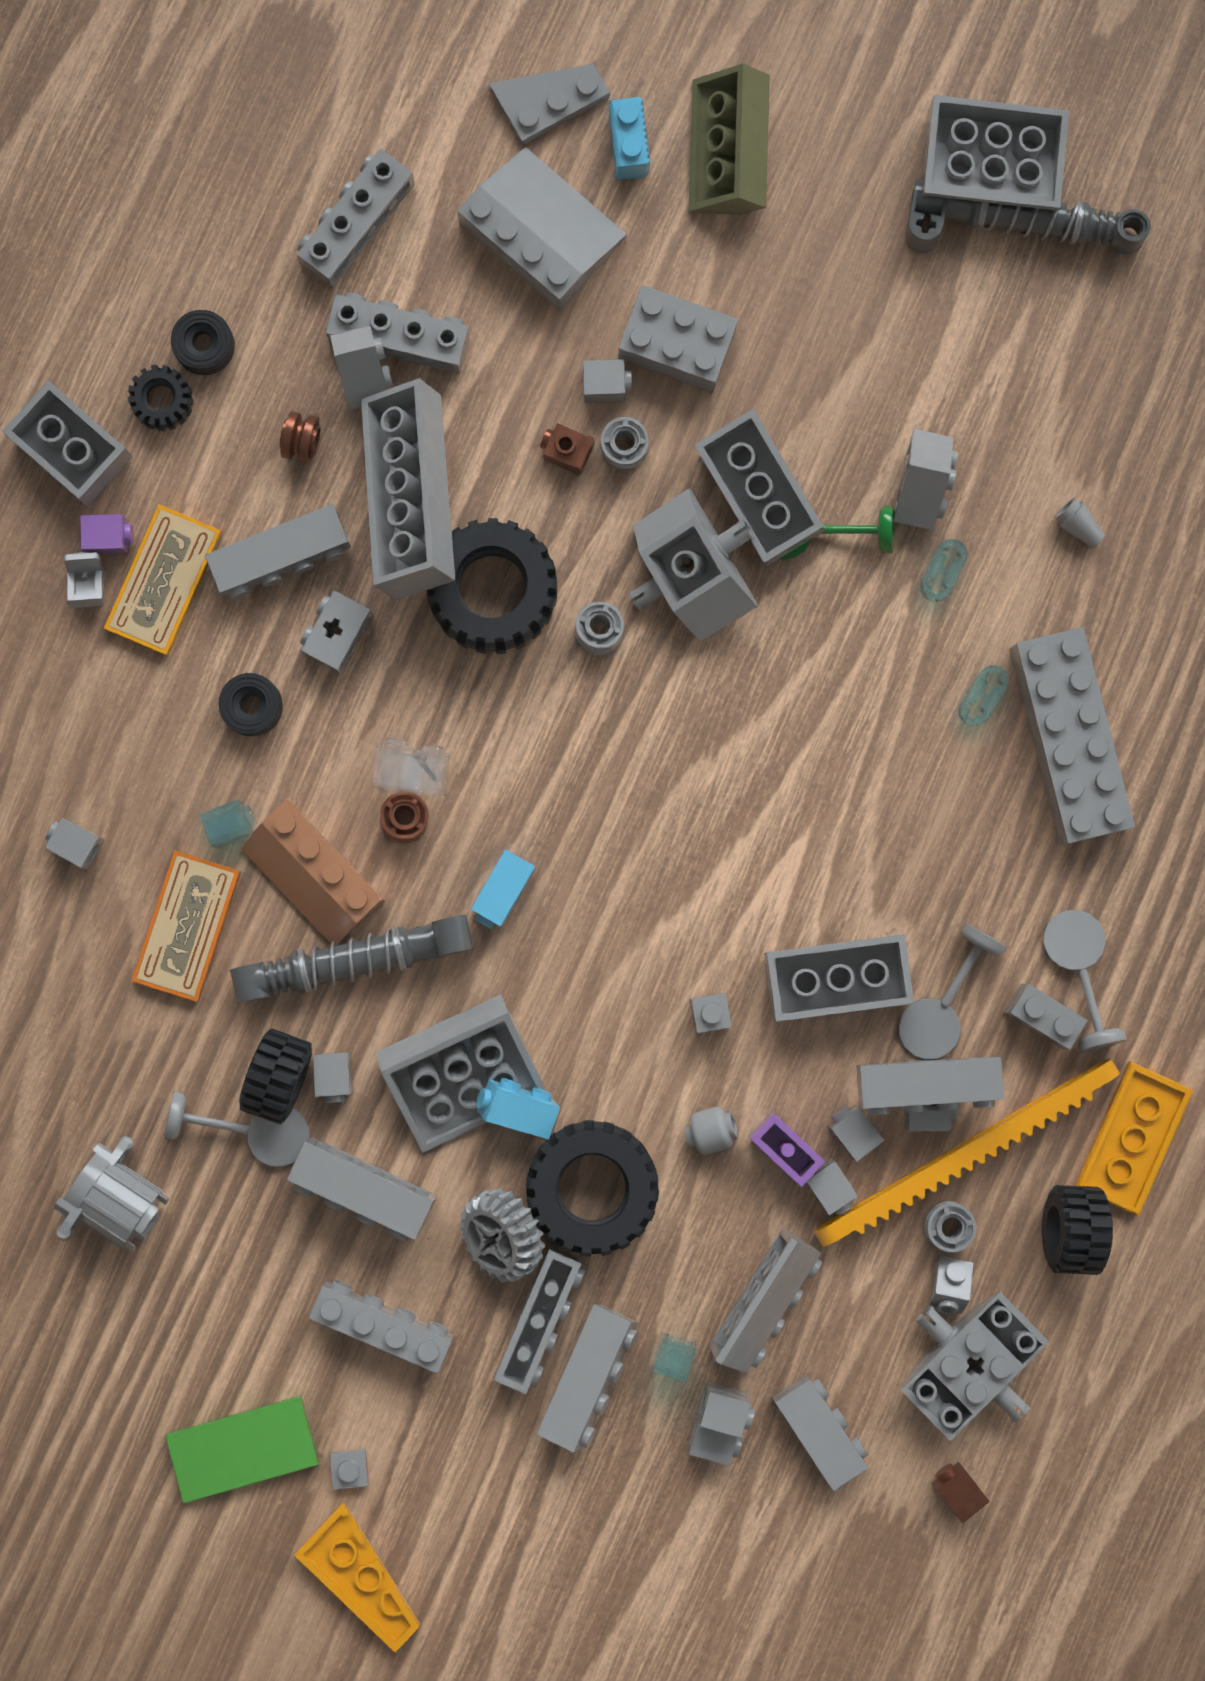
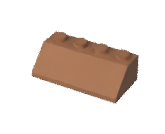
M287 799L257 827L241 848L330 943L334 941L339 945L385 901L299 809Z

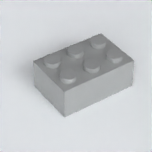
M642 285L619 346L618 359H624L626 362L714 392L737 328L738 319Z
M49 380L2 431L86 507L92 503L132 458V455L124 446Z

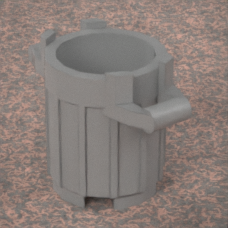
M122 1137L114 1151L101 1143L97 1144L93 1149L96 1154L80 1172L64 1199L59 1197L54 1209L66 1218L63 1224L57 1228V1235L60 1240H70L72 1232L80 1222L122 1250L126 1248L131 1252H134L136 1249V1245L131 1243L134 1237L143 1241L160 1217L157 1213L159 1208L156 1206L158 1201L166 1205L169 1197L163 1194L162 1189L122 1164L126 1155L133 1150V1141L130 1137Z

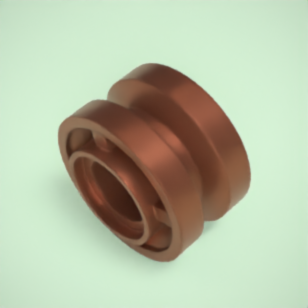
M290 411L284 421L280 436L281 458L291 460L295 454H298L299 462L306 464L311 462L312 457L316 454L320 440L321 427L319 426V417L309 415L304 421L300 412Z
M405 791L397 792L389 796L383 803L380 811V824L384 834L390 840L401 844L412 843L418 840L427 829L428 808L418 795ZM407 810L413 814L414 820L409 825H400L394 817L397 812Z

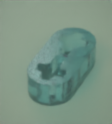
M947 539L935 551L920 584L921 593L927 600L932 602L942 601L952 591L968 555L967 548L961 541ZM953 547L957 550L955 555L960 559L959 561L954 559L949 567L946 568L943 564L947 556L942 552L943 550L948 551ZM939 573H942L945 576L941 586L945 588V591L939 590L934 594L931 592L932 586L928 584V580L934 581Z
M997 665L985 667L973 681L958 708L959 717L965 724L978 726L984 723L992 714L1009 684L1008 674L1002 667ZM995 673L998 675L997 682L1001 684L1000 688L995 686L986 694L983 690L988 681L984 679V676L990 677ZM980 697L984 700L979 708L983 715L982 717L977 715L972 719L968 716L970 710L966 706L967 704L973 705Z

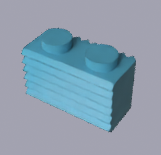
M636 97L609 101V120L616 179L647 177L650 170V153L648 152L649 146L643 99Z

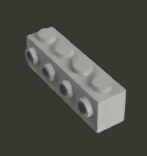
M381 148L375 156L371 154L365 159L360 168V175L354 182L349 181L343 187L339 194L340 200L333 209L329 207L323 212L318 221L319 227L312 235L307 234L298 245L297 250L299 252L297 257L300 264L331 288L336 285L415 185L413 173Z
M346 292L345 296L335 294L326 329L329 342H331L330 335L371 326L374 339L381 338L385 356L460 374L470 336L469 327L464 325V321L450 316L444 317V320L433 318L431 313L417 308L411 309V312L400 310L398 305L384 300H379L378 304L367 302L365 297L356 293Z
M330 504L208 553L205 557L220 594L224 598L230 597L231 600H235L250 593L249 589L260 584L263 587H268L282 580L281 576L294 571L295 574H301L314 568V562L324 558L327 561L339 559L346 555L345 550L351 548V545L334 505Z
M997 1056L856 1065L859 1107L868 1109L869 1115L890 1114L889 1107L903 1106L905 1113L925 1111L924 1105L938 1104L939 1110L960 1109L959 1103L973 1102L974 1108L995 1107L994 1100H1004L1001 1057Z
M549 1246L496 1370L494 1381L524 1394L527 1393L530 1385L537 1386L544 1369L543 1366L539 1365L544 1352L551 1353L558 1336L553 1333L557 1320L564 1322L571 1302L566 1300L571 1287L578 1289L585 1270L580 1268L582 1264L581 1258Z
M341 1281L325 1282L309 1319L438 1374L454 1336L448 1333L449 1329L433 1321H429V1324L417 1320L416 1314L404 1308L397 1307V1310L384 1306V1300L371 1294H365L364 1297L352 1292L353 1288Z
M593 1305L537 1435L573 1453L583 1450V1447L587 1449L590 1446L596 1433V1429L592 1428L597 1415L602 1416L610 1401V1396L607 1395L612 1382L617 1383L623 1372L624 1364L621 1363L626 1350L631 1351L638 1338L639 1332L635 1330L638 1324L637 1321L604 1305Z

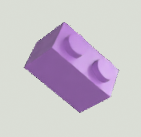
M772 1111L748 1135L759 1148L801 1187L825 1163L810 1146Z

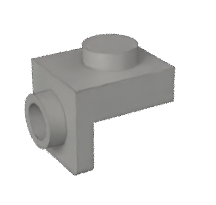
M78 552L65 555L64 563L67 569V601L69 607L104 606V569L99 554L96 552Z
M939 1256L936 1262L933 1293L929 1299L928 1306L932 1305L934 1309L946 1315L962 1314L970 1301L974 1263Z

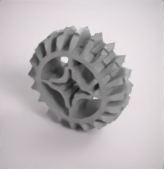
M501 1188L485 1190L470 1199L465 1204V1209L460 1213L462 1221L458 1225L464 1231L460 1238L466 1241L467 1247L465 1250L470 1251L472 1254V1262H478L481 1272L488 1271L491 1279L498 1278L503 1283L520 1280L533 1272L534 1268L538 1266L539 1261L543 1258L541 1250L545 1245L540 1240L544 1233L537 1229L536 1224L539 1220L533 1219L530 1214L531 1208L526 1209L523 1206L522 1198L515 1199L512 1191L505 1193Z

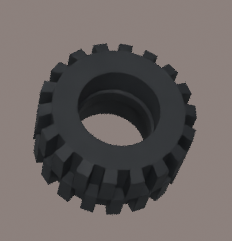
M271 1028L262 1037L251 1060L240 1093V1110L281 1125L289 1117L302 1088L312 1057V1043Z
M1055 1185L1049 1192L1042 1217V1244L1050 1269H1052V1272L1060 1274H1101L1108 1262L1113 1239L1112 1213L1107 1196L1103 1189L1099 1187Z

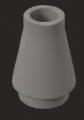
M1073 498L1055 515V518L1059 521V527L1086 543L1090 548L1096 546L1105 536V533L1100 529L1083 501L1079 503Z

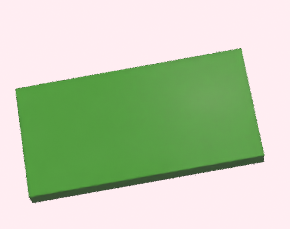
M301 1395L173 1431L165 1435L183 1503L319 1464Z

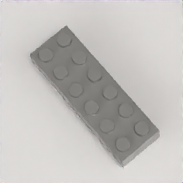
M418 378L361 399L373 586L396 600L455 581L441 395Z
M1084 627L1016 643L1010 648L1060 846L1134 828L1135 824Z

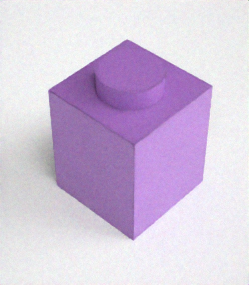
M122 514L81 515L82 551L96 552L99 555L129 554V545L134 543L133 525L128 524V520Z

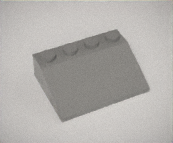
M934 95L928 110L926 125L923 195L1059 211L1069 110Z
M526 147L483 182L457 210L460 225L560 311L627 237L625 232Z
M501 994L375 1052L380 1072L422 1153L488 1123L477 1112L476 1103L479 1092L482 1088H486L489 1079L500 1082L501 1078H506L521 1085L520 1089L532 1092L533 1087L546 1091Z
M782 1228L710 1343V1348L716 1362L746 1373L751 1366L756 1368L760 1364L766 1353V1350L763 1348L770 1336L775 1338L785 1323V1320L781 1318L788 1306L792 1309L796 1306L803 1294V1290L800 1287L806 1277L812 1279L821 1266L822 1261L818 1259L821 1255L819 1250Z

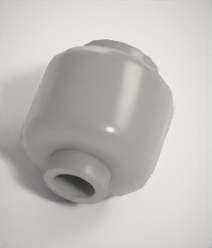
M716 1106L694 1112L690 1118V1126L685 1127V1135L690 1147L696 1146L700 1154L708 1156L731 1149L734 1139H738V1129L732 1112H726L724 1108Z

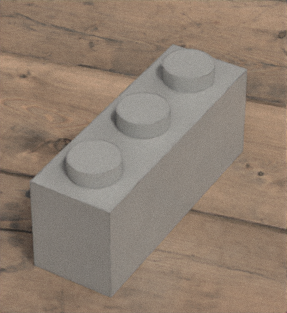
M808 1374L774 1395L773 1399L831 1489L835 1491L868 1469L863 1458L868 1456V1453L857 1437L850 1440L844 1431L849 1425L838 1408L831 1411L825 1402L829 1394L820 1380L816 1379L812 1382Z

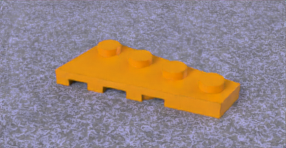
M343 1501L300 1546L294 1556L396 1653L419 1628L420 1622Z

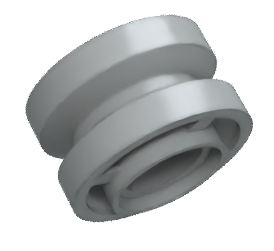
M620 417L609 422L601 435V453L605 461L610 466L619 470H629L640 465L648 451L649 438L645 427L639 421L630 417ZM620 437H628L634 442V446L630 450L623 451L616 447L615 442Z
M593 602L586 605L579 612L576 620L575 637L577 643L584 651L593 655H605L617 648L622 639L624 630L623 617L616 607L606 602ZM600 622L607 626L608 632L602 635L595 634L590 626Z
M943 1201L932 1206L927 1212L924 1219V1231L929 1241L937 1248L946 1252H959L967 1248L974 1240L976 1222L972 1213L964 1206L953 1201ZM950 1217L956 1218L958 1222L957 1231L953 1235H944L942 1232L943 1222Z

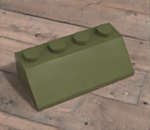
M739 64L693 79L689 212L741 215L766 208L769 74L746 64Z

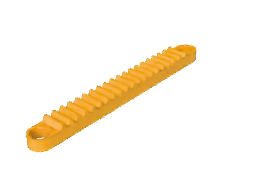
M1111 1058L1093 1065L855 1204L847 1212L821 1224L813 1231L822 1247L840 1240L855 1230L860 1234H864L865 1224L868 1223L876 1227L877 1217L880 1216L888 1220L889 1210L892 1209L900 1213L901 1203L904 1202L912 1206L913 1196L916 1195L924 1199L925 1189L928 1188L936 1192L937 1182L948 1185L949 1175L957 1178L961 1177V1168L968 1171L973 1170V1161L980 1164L985 1163V1154L995 1157L997 1156V1147L1004 1150L1009 1149V1140L1016 1143L1021 1142V1133L1028 1136L1033 1135V1126L1039 1129L1045 1128V1119L1051 1122L1057 1121V1112L1067 1115L1069 1114L1068 1106L1081 1107L1080 1099L1086 1101L1093 1100L1092 1092L1110 1082L1120 1074Z

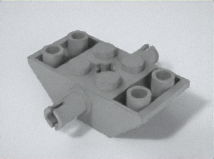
M687 489L633 525L639 554L653 576L652 579L629 592L631 599H637L633 603L639 610H643L647 605L664 595L674 614L702 642L758 607L757 602L730 557L731 551L748 540L755 538L753 531H748L750 526L744 519L718 535L692 490ZM689 558L694 560L693 571H688L687 569L691 564Z
M1000 1291L969 1310L953 1327L937 1313L932 1305L927 1307L924 1312L933 1320V1323H930L922 1314L917 1317L916 1322L937 1343L919 1360L900 1390L949 1441L993 1400L1011 1417L1013 1422L1020 1420L1022 1416L1013 1408V1405H1016L1024 1414L1028 1412L1030 1406L1009 1386L1010 1381L1049 1341ZM972 1357L974 1360L979 1358L977 1361L978 1366L975 1369L970 1368L967 1370L969 1368L966 1362L968 1358Z

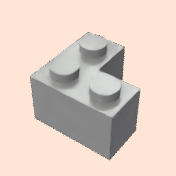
M913 429L905 456L904 474L895 502L893 522L933 530L937 518L943 519L948 500L943 498L945 490H952L956 477V470L954 468L958 452L952 451L954 437Z
M706 1381L688 1444L689 1455L730 1466L732 1457L738 1458L743 1441V1430H750L755 1412L752 1409V1403H750L746 1392Z

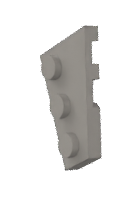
M594 64L489 83L492 94L522 146L610 98V91Z

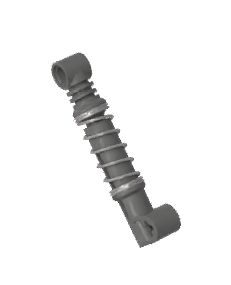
M916 179L905 237L908 246L913 251L927 253L936 247L943 228L944 219L965 222L971 228L980 230L985 226L987 231H990L993 227L1002 228L1005 234H1008L1011 230L1020 231L1023 237H1026L1029 233L1038 234L1041 240H1044L1047 236L1056 237L1059 243L1065 241L1068 236L1069 244L1077 246L1085 242L1089 243L1091 239H1093V244H1098L1099 240H1101V245L1106 246L1110 242V247H1113L1119 253L1133 254L1142 247L1150 232L1151 223L1148 216L1137 209H1130L1123 213L1117 212L1115 216H1113V211H1108L1107 215H1105V210L1100 209L1099 213H1097L1096 208H1092L1089 203L1080 202V200L1076 202L1075 207L1071 210L1067 209L1066 203H1061L1060 210L1057 211L923 195V180ZM924 216L930 217L927 233L921 232ZM1124 228L1133 229L1137 236L1127 235ZM1062 233H1065L1062 240H1060Z
M459 915L433 921L426 926H418L408 930L404 927H392L391 930H386L385 935L378 937L369 933L367 939L356 941L353 937L350 938L349 943L341 945L333 941L328 948L320 949L315 945L312 948V957L305 954L304 949L301 948V950L292 951L290 956L285 957V962H282L280 958L276 959V964L271 960L267 962L268 966L261 962L230 969L237 1004L270 997L272 995L271 991H274L275 995L280 994V989L286 993L288 992V987H291L292 991L297 990L300 993L312 992L313 989L316 991L317 980L319 979L321 984L330 982L332 986H335V981L349 978L353 982L354 977L366 973L371 978L372 972L383 969L389 974L390 968L399 966L400 970L403 971V969L411 968L415 962L473 950L474 947L466 915Z

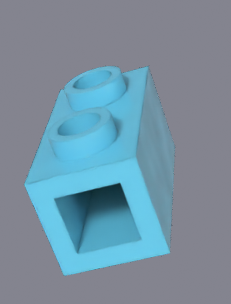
M505 849L471 907V910L477 913L474 920L490 929L495 924L502 927L536 867Z
M501 1078L500 1082L489 1079L486 1088L481 1089L477 1098V1112L486 1122L549 1140L561 1108L552 1099V1094L533 1087L532 1092L520 1089L521 1085L506 1078Z

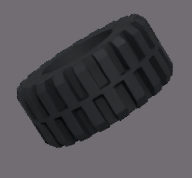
M488 518V522L478 523V520L468 522V527L460 530L459 527L452 531L455 581L427 590V599L436 622L439 623L443 632L449 638L452 637L457 641L458 645L466 649L468 647L475 649L477 653L487 654V651L496 652V654L507 653L506 650L512 648L518 650L526 646L525 643L531 638L533 640L541 634V629L544 625H548L554 606H556L558 587L556 569L553 559L548 554V549L543 542H539L535 538L533 532L527 528L525 530L519 528L518 523L510 520L507 523L499 522L498 518ZM498 556L512 561L519 568L524 578L525 589L521 602L512 612L502 617L485 618L473 613L465 605L460 594V581L465 569L471 563L483 557Z
M584 1120L580 1123L566 1125L561 1130L554 1132L550 1135L549 1140L547 1139L535 1153L526 1181L528 1208H531L533 1219L539 1220L536 1224L537 1228L543 1231L544 1236L551 1243L555 1242L561 1246L562 1250L569 1253L571 1251L581 1253V1256L591 1257V1254L609 1255L614 1250L620 1248L623 1250L631 1245L630 1242L636 1237L639 1238L646 1230L645 1228L649 1221H652L659 1198L657 1171L646 1147L628 1130L606 1121ZM586 1155H599L608 1158L618 1166L625 1180V1195L621 1205L610 1216L600 1220H585L575 1216L566 1208L560 1195V1179L564 1170L575 1159Z

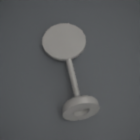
M1066 910L1055 915L1047 924L1043 935L1044 949L1049 958L1059 967L1067 970H1078L1095 1033L1079 1039L1078 1046L1080 1052L1096 1051L1126 1042V1034L1122 1029L1103 1030L1086 969L1094 965L1102 956L1105 947V932L1100 922L1091 914L1081 910Z
M965 922L961 929V935L975 944L942 1001L935 998L920 999L914 1002V1004H910L901 1016L899 1035L907 1050L914 1056L923 1059H938L950 1053L957 1045L961 1030L960 1020L955 1010L949 1004L982 949L992 955L1000 956L1004 953L1007 946Z
M174 1091L164 1139H176L180 1133L182 1122L248 1134V1144L252 1154L260 1162L270 1166H286L296 1161L304 1142L309 1139V1128L305 1118L294 1108L281 1125L257 1116L252 1118L250 1125L187 1114L184 1113L186 1095L182 1092Z

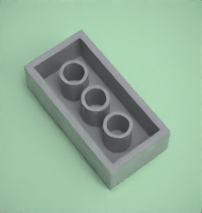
M751 409L695 444L697 451L738 520L744 519L749 524L750 528L748 531L752 530L755 535L751 542L766 566L825 531L821 521L754 409Z
M905 934L764 953L772 1018L775 1022L914 1004Z
M314 1137L304 1142L287 1178L288 1181L294 1183L293 1190L308 1197H311L312 1194H318L326 1198L325 1205L340 1212H343L344 1209H350L358 1213L356 1216L357 1220L372 1227H375L376 1223L382 1224L390 1228L388 1231L389 1235L404 1242H407L408 1238L413 1240L417 1238L437 1197L436 1194Z

